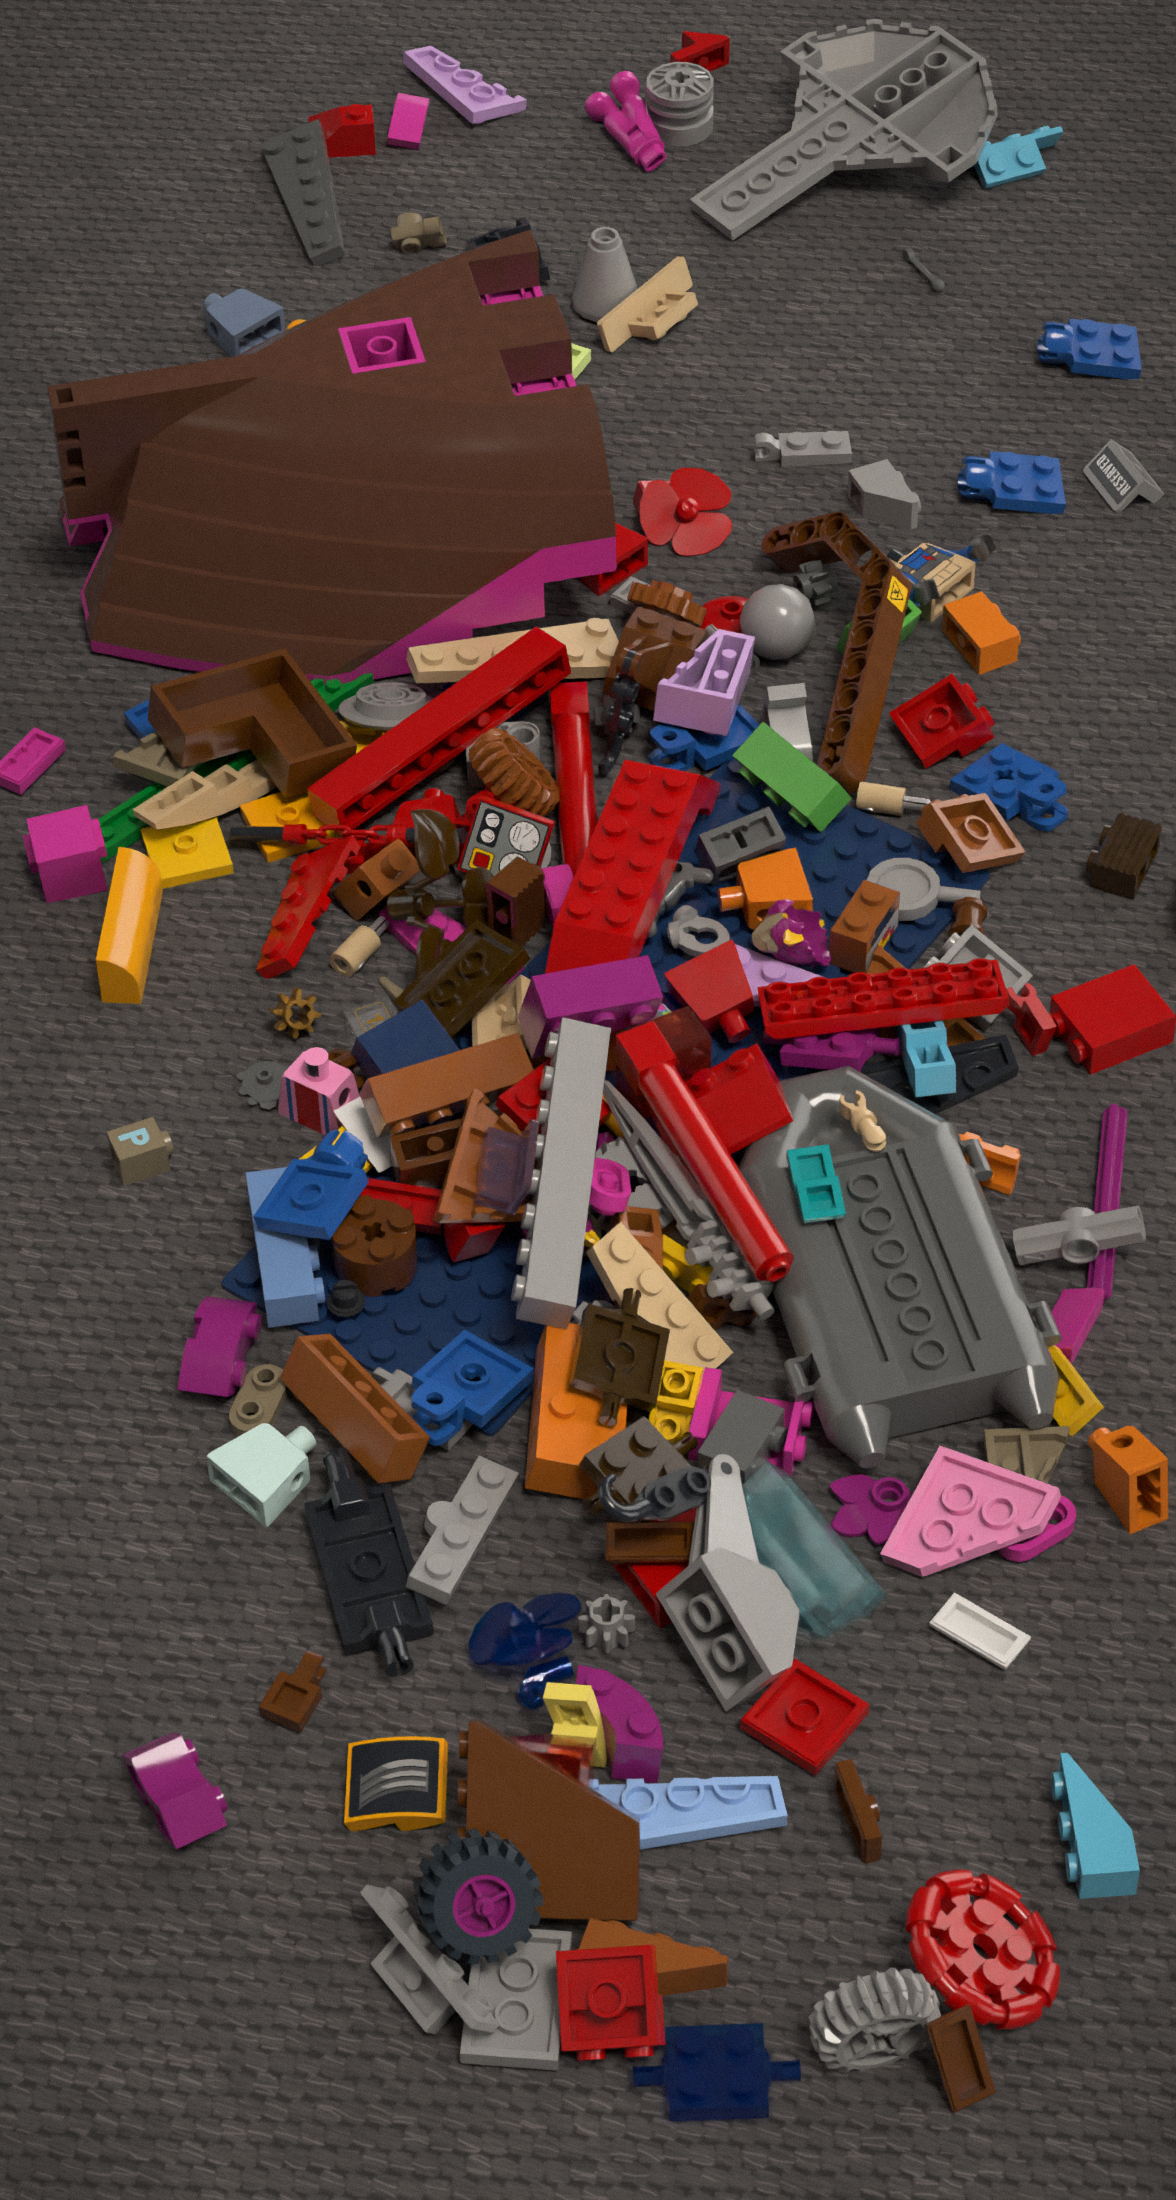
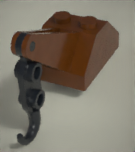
M636 608L623 629L605 679L603 694L614 698L615 703L614 706L610 707L605 720V727L610 730L604 760L599 762V774L607 775L619 757L624 734H628L634 719V713L629 711L630 704H638L640 707L654 711L658 683L663 678H671L676 673V667L682 661L687 663L694 657V651L710 637L707 630L695 627L688 622H681L663 616L654 610Z

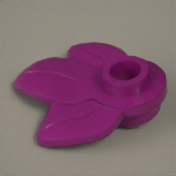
M861 1474L838 1479L830 1484V1490L844 1505L835 1515L831 1529L846 1537H860L868 1533L869 1538L874 1544L886 1543L911 1499V1493L901 1480L894 1477H884L875 1481ZM884 1499H893V1500H895V1501H894V1502H886V1501H883V1500H884Z

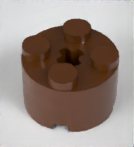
M367 1195L359 1196L331 1237L335 1271L339 1276V1281L350 1280L355 1282L357 1289L364 1296H382V1291L394 1287L396 1292L411 1282L418 1268L416 1228L413 1214L410 1210L396 1203L373 1199Z

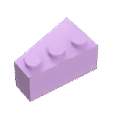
M718 629L694 651V657L687 663L682 661L676 667V673L671 678H663L658 683L653 720L700 730L707 734L727 736L750 674L755 637Z

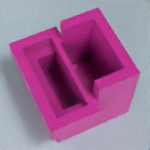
M87 805L26 819L30 833L23 836L31 873L39 872L47 903L108 890L100 859L107 856L99 819L91 820Z

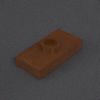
M853 1759L837 1762L835 1766L834 1791L860 1859L865 1864L881 1860L882 1834L877 1824L880 1821V1814L876 1799L873 1794L866 1795Z

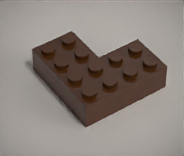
M286 648L155 684L150 689L148 721L182 768L250 749L286 798L307 792L308 787L356 754V742Z

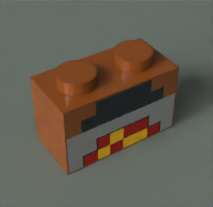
M863 880L830 930L829 953L831 955V962L829 964L854 973H867L875 949L878 946L884 948L898 926L899 891Z

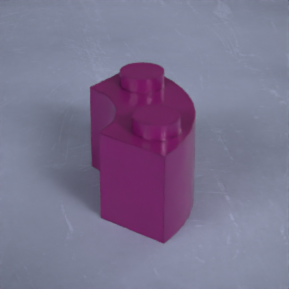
M206 1296L201 1301L194 1315V1338H187L177 1390L229 1397L238 1391V1387H243L247 1374V1362L244 1359L252 1345L253 1339H258L261 1329V1315L256 1314V1302Z
M578 1665L576 1684L591 1685L599 1706L611 1778L621 1780L644 1779V1783H658L663 1753V1735L659 1720L648 1701L635 1688L610 1672Z
M171 1732L121 1755L145 1806L150 1804L159 1831L173 1848L178 1849L227 1826L223 1813L228 1811L226 1800L217 1785L211 1787L210 1782L204 1778L196 1766L200 1764V1760L189 1738L183 1740L182 1735Z

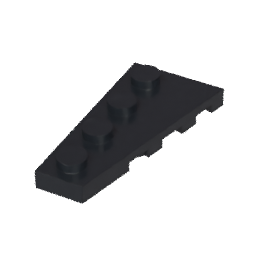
M1005 1034L948 1046L956 1064V1093L915 1097L902 1057L864 1064L860 1072L928 1111L937 1114L1016 1077L1019 1066Z

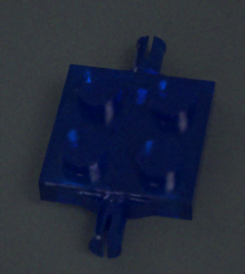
M763 2023L665 2027L666 2052L662 2065L633 2066L634 2087L663 2085V2090L669 2100L670 2121L769 2118L768 2094L772 2081H801L800 2059L792 2061L770 2060V2055L764 2044Z

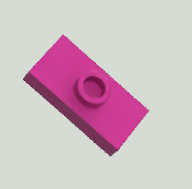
M34 727L0 760V786L21 795L66 750L65 740Z

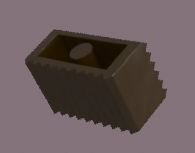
M1122 812L1117 815L1112 826L1105 824L1099 840L1100 849L1099 851L1092 849L1087 860L1086 872L1091 873L1089 886L1135 899L1146 874L1159 852L1162 826L1159 823L1154 824L1152 821L1146 822L1145 819L1139 820L1137 817L1125 816Z

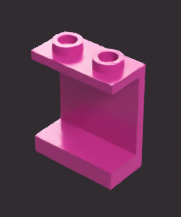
M708 1367L704 1369L702 1384L689 1430L693 1434L690 1439L695 1436L698 1446L688 1452V1460L698 1461L699 1449L735 1394L722 1391L721 1369ZM757 1397L785 1408L784 1427L788 1429L786 1442L779 1453L773 1452L768 1460L767 1472L792 1476L795 1461L803 1462L807 1436H802L801 1432L803 1427H811L814 1403L812 1401L796 1402L795 1400V1402Z

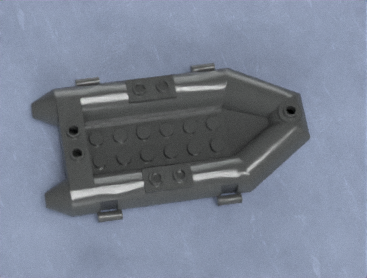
M850 1066L781 1080L780 1083L794 1121L749 1144L738 1168L794 1256L790 1271L780 1280L773 1282L772 1292L796 1357L786 1360L783 1364L796 1402H807L812 1398L827 1440L862 1468H873L884 1461L888 1438L994 1413L1008 1411L1031 1429H1040L1047 1426L1053 1419L1059 1384L1058 1371L1047 1345L1051 1346L1059 1343L1062 1337L1048 1303L1040 1301L1029 1304L979 1184V1181H986L993 1175L980 1141L978 1139L961 1141L955 1125ZM858 1090L864 1094L867 1110L873 1112L877 1119L876 1126H880L886 1135V1146L883 1150L873 1152L867 1149L862 1141V1135L857 1134L851 1126V1121L841 1115L840 1095L844 1096L846 1102L853 1103L856 1106L855 1092ZM829 1144L835 1176L839 1177L846 1218L803 1224L791 1183L786 1153L787 1150ZM965 1153L969 1158L971 1166L968 1163H966V1160L964 1158ZM1033 1316H1034L1035 1319H1036V1322H1037V1324H1038V1326H1039L1040 1331H1039L1038 1329H1036L1035 1326H1034V1324H1033V1321H1032ZM807 1379L811 1381L812 1385H808Z

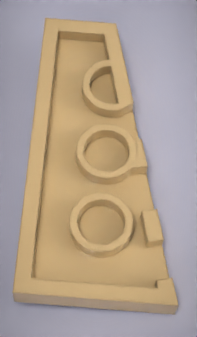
M622 1222L617 1224L586 1251L612 1301H617L621 1307L624 1289L634 1288L633 1294L636 1290H639L642 1295L637 1314L650 1323L670 1329L665 1360L703 1367V1370L705 1367L716 1369L733 1353Z

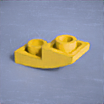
M664 1360L657 1403L650 1412L649 1421L669 1442H673L690 1430L697 1397L702 1384L703 1367Z

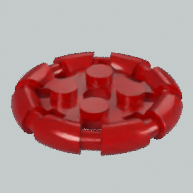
M947 1870L927 1879L925 1887H920L916 1890L907 1909L905 1929L911 1934L908 1948L918 1973L923 1974L930 1986L933 1985L945 1998L942 2003L952 2011L969 2004L975 2023L985 2026L988 2023H993L997 2029L1011 2030L1032 2024L1040 2019L1042 2009L1045 2006L1051 2007L1059 1989L1060 1966L1054 1963L1052 1951H1057V1947L1049 1928L1037 1910L1032 1914L1019 1900L1023 1895L1007 1883L986 1873L976 1877L972 1876L970 1870ZM969 1895L974 1896L975 1902L973 1904L970 1902ZM1006 1913L1019 1928L1015 1930L1003 1915ZM973 1943L979 1945L986 1952L988 1959L981 1957L976 1952ZM1032 1952L1035 1955L1036 1965L1027 1963L1032 1956ZM1015 1987L1018 1988L1019 1990L1023 1991V1992L1026 1993V1994H1020V1993L1015 1989Z

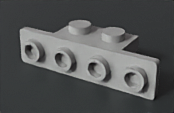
M366 1885L361 1890V1895L395 1935L370 1964L426 2033L436 2034L448 2019L457 2012L470 2028L494 2033L500 2024L490 2013L492 2010L491 2003L480 1992L470 1989L461 1978L464 1975V1971L460 1965L451 1957L442 1954L434 1945V1941L423 1923L414 1920L407 1912L408 1903L406 1899L391 1887L383 1889Z

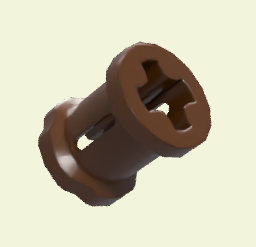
M964 897L955 901L952 908L955 923L949 930V938L954 932L962 936L971 925L984 934L981 926L982 922L987 918L988 908L982 900L975 897Z

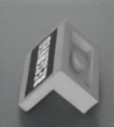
M1112 439L1083 469L1088 479L1117 513H1121L1138 494L1152 503H1156L1164 495V492L1133 453Z

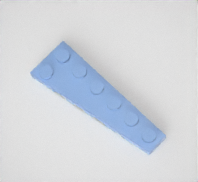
M778 1776L712 1777L709 1779L673 1778L670 1783L652 1784L644 1783V1779H627V1784L600 1785L598 1779L580 1780L583 1784L640 1818V1850L787 1826L788 1815Z

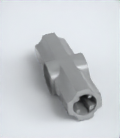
M1139 1205L1096 1214L1089 1208L1073 1207L1062 1213L1060 1221L1013 1230V1242L1020 1265L1061 1257L1071 1263L1082 1264L1094 1260L1098 1256L1099 1250L1146 1241V1230Z

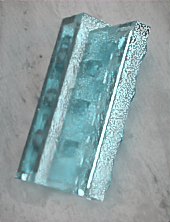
M767 1461L742 1485L758 1561L761 1565L777 1572L785 1587L790 1591L794 1602L800 1610L799 1613L817 1635L831 1636L861 1620L887 1596L883 1588L786 1471Z

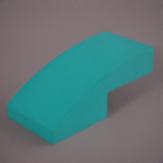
M829 1144L787 1150V1165L803 1224L846 1218L839 1177L835 1176Z

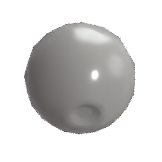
M784 584L767 585L754 592L743 605L739 618L742 634L755 637L753 651L757 655L771 660L788 659L803 651L812 640L816 627L809 599L797 588Z

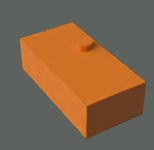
M569 1323L567 1329L545 1325L536 1349L525 1488L585 1499L598 1490L594 1481L579 1464L585 1454L626 1428L627 1404H620L616 1425L607 1426V1421L604 1424L600 1423L599 1416L603 1399L596 1394L568 1386L580 1325Z

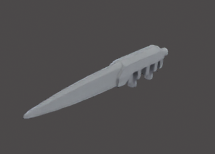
M604 1080V1097L624 1137L649 1180L678 1222L676 1225L683 1238L689 1241L687 1244L689 1249L685 1251L686 1262L689 1265L700 1264L701 1267H713V1271L709 1276L711 1281L707 1283L709 1296L712 1298L722 1296L724 1300L733 1298L729 1304L733 1311L750 1310L753 1308L760 1320L769 1318L774 1313V1309L767 1300V1297L771 1294L774 1283L768 1280L760 1281L755 1277L712 1205L690 1173L636 1109L609 1081Z

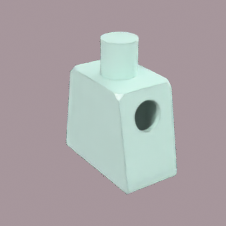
M262 1423L206 1456L210 1481L262 1525L268 1527L309 1483L310 1472L306 1454L316 1447V1440L312 1433L304 1426H299L285 1437L270 1424Z

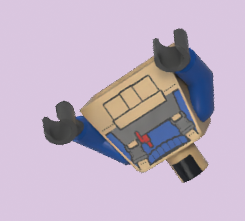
M983 533L976 536L971 541L970 546L959 551L945 550L929 543H922L908 555L893 549L887 554V557L910 580L912 585L909 599L922 612L921 617L931 623L943 613L944 604L961 599L974 589L975 564L978 561H986L990 556L989 552L995 551L997 547L991 534Z

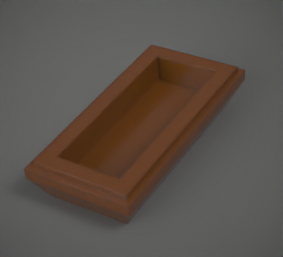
M695 1522L606 1523V1562L610 1564H689Z
M969 2004L925 2024L950 2109L953 2113L996 2093Z

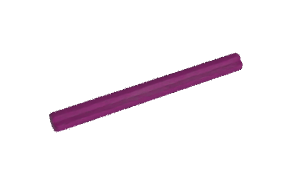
M1110 1104L1109 1108L1103 1111L1094 1207L1095 1214L1117 1210L1120 1207L1128 1112L1126 1108L1118 1107L1117 1104ZM1116 1247L1099 1250L1098 1256L1089 1262L1087 1288L1104 1289L1103 1303L1112 1296Z

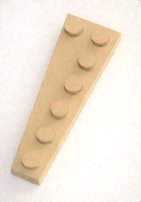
M591 618L587 622L540 628L566 645L571 674L564 679L606 678L619 643L609 619ZM530 630L409 647L406 660L416 683L458 682Z

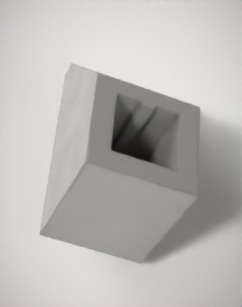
M888 459L849 470L848 498L863 518L908 529L917 528L918 513L921 512L920 499L915 492H911L901 472L896 471Z

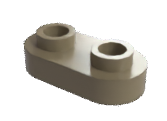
M271 1364L259 1365L250 1370L246 1375L245 1383L240 1388L229 1412L231 1430L237 1437L262 1423L274 1426L289 1392V1388L280 1379L283 1369ZM265 1380H271L270 1382H267V1383H263V1382H262V1381H265ZM251 1412L256 1413L251 1416L246 1415L247 1413Z

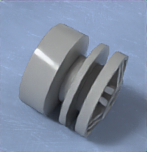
M689 62L667 63L653 69L647 76V108L664 144L670 146L697 144L708 138L713 131L712 104L714 78L707 69L700 65Z

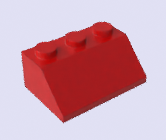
M758 1044L747 1049L735 1051L727 1060L712 1068L698 1071L690 1080L685 1082L730 1155L794 1121L780 1080ZM650 1107L654 1123L663 1141L676 1156H679L682 1165L692 1175Z

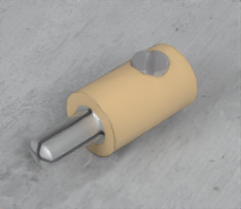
M860 781L856 809L871 813L902 816L904 809L921 811L924 806L930 803V800L906 796V788Z
M378 917L370 927L359 926L333 952L329 960L336 972L346 977L353 976L381 945L379 936L387 929L389 921L386 920L376 931L374 930L386 919L385 917Z

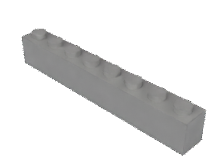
M562 1017L557 1033L549 1032L544 1056L550 1057L551 1061L550 1066L545 1065L542 1073L540 1090L546 1091L545 1100L540 1099L535 1124L542 1125L541 1134H536L533 1159L537 1160L536 1169L532 1168L530 1187L527 1194H532L531 1204L526 1203L521 1221V1229L528 1230L527 1239H521L516 1258V1264L523 1265L522 1276L516 1275L511 1294V1300L518 1302L516 1319L567 1329L576 1308L611 1028Z

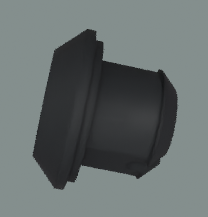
M341 1280L333 1285V1291L327 1299L328 1309L333 1314L339 1317H350L361 1312L365 1305L364 1294L357 1289L355 1282Z

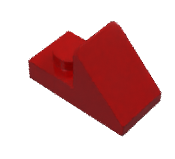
M682 32V49L670 54V63L689 62L700 65L709 72L729 64L730 38L719 34Z

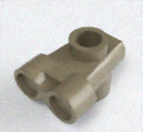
M403 213L396 218V227L391 228L392 241L396 250L401 249L404 253H417L421 250V247L431 246V248L447 246L446 232L444 227H442L439 216L425 218L422 221V217L417 213Z

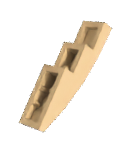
M256 759L239 771L224 765L205 778L192 771L132 810L134 816L156 830L176 827L227 813L240 807L241 804L258 799L277 788V786L258 759Z

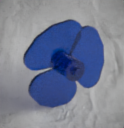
M560 1592L536 1597L519 1609L510 1602H502L493 1606L475 1625L469 1640L472 1662L476 1665H487L490 1663L498 1666L522 1665L548 1658L567 1648L574 1640L571 1631L563 1628L544 1627L561 1624L574 1618L582 1610L581 1602L575 1595Z

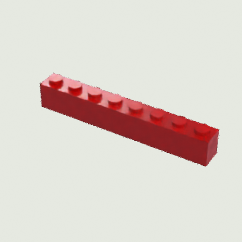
M537 626L308 787L307 791L314 816L325 824L347 825L351 830L355 829L472 745L482 733L485 734L490 728H496L570 675L571 668L566 645ZM334 830V831H336L338 834L341 835V832H342L343 830Z

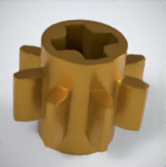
M293 987L289 997L282 993H277L276 996L279 1003L276 1008H270L268 1011L275 1014L279 1020L273 1028L281 1031L288 1026L289 1037L296 1039L299 1035V1029L313 1033L314 1030L311 1023L314 1018H319L322 1015L314 1011L312 1006L317 998L313 995H308L301 999L302 991L296 987ZM292 1005L300 1007L297 1011L300 1018L297 1021L290 1019L293 1015L290 1009Z

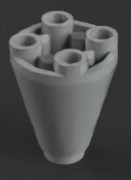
M600 227L592 232L572 297V307L575 312L583 318L598 322L638 289L623 242L618 232L610 227Z

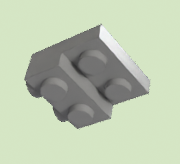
M973 925L962 936L954 932L940 949L945 955L940 960L933 956L923 967L926 968L935 963H946L949 965L968 963L977 958L997 959L1006 989L1012 987L1016 995L1033 976ZM999 1014L969 1018L985 1031Z

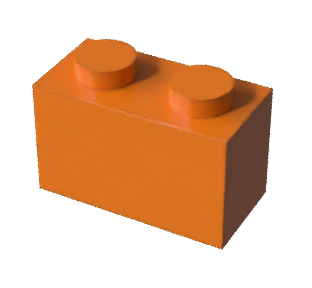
M982 591L943 605L942 632L978 675L1017 661L1018 646L1021 644L1019 631L1005 619L999 607L992 603Z

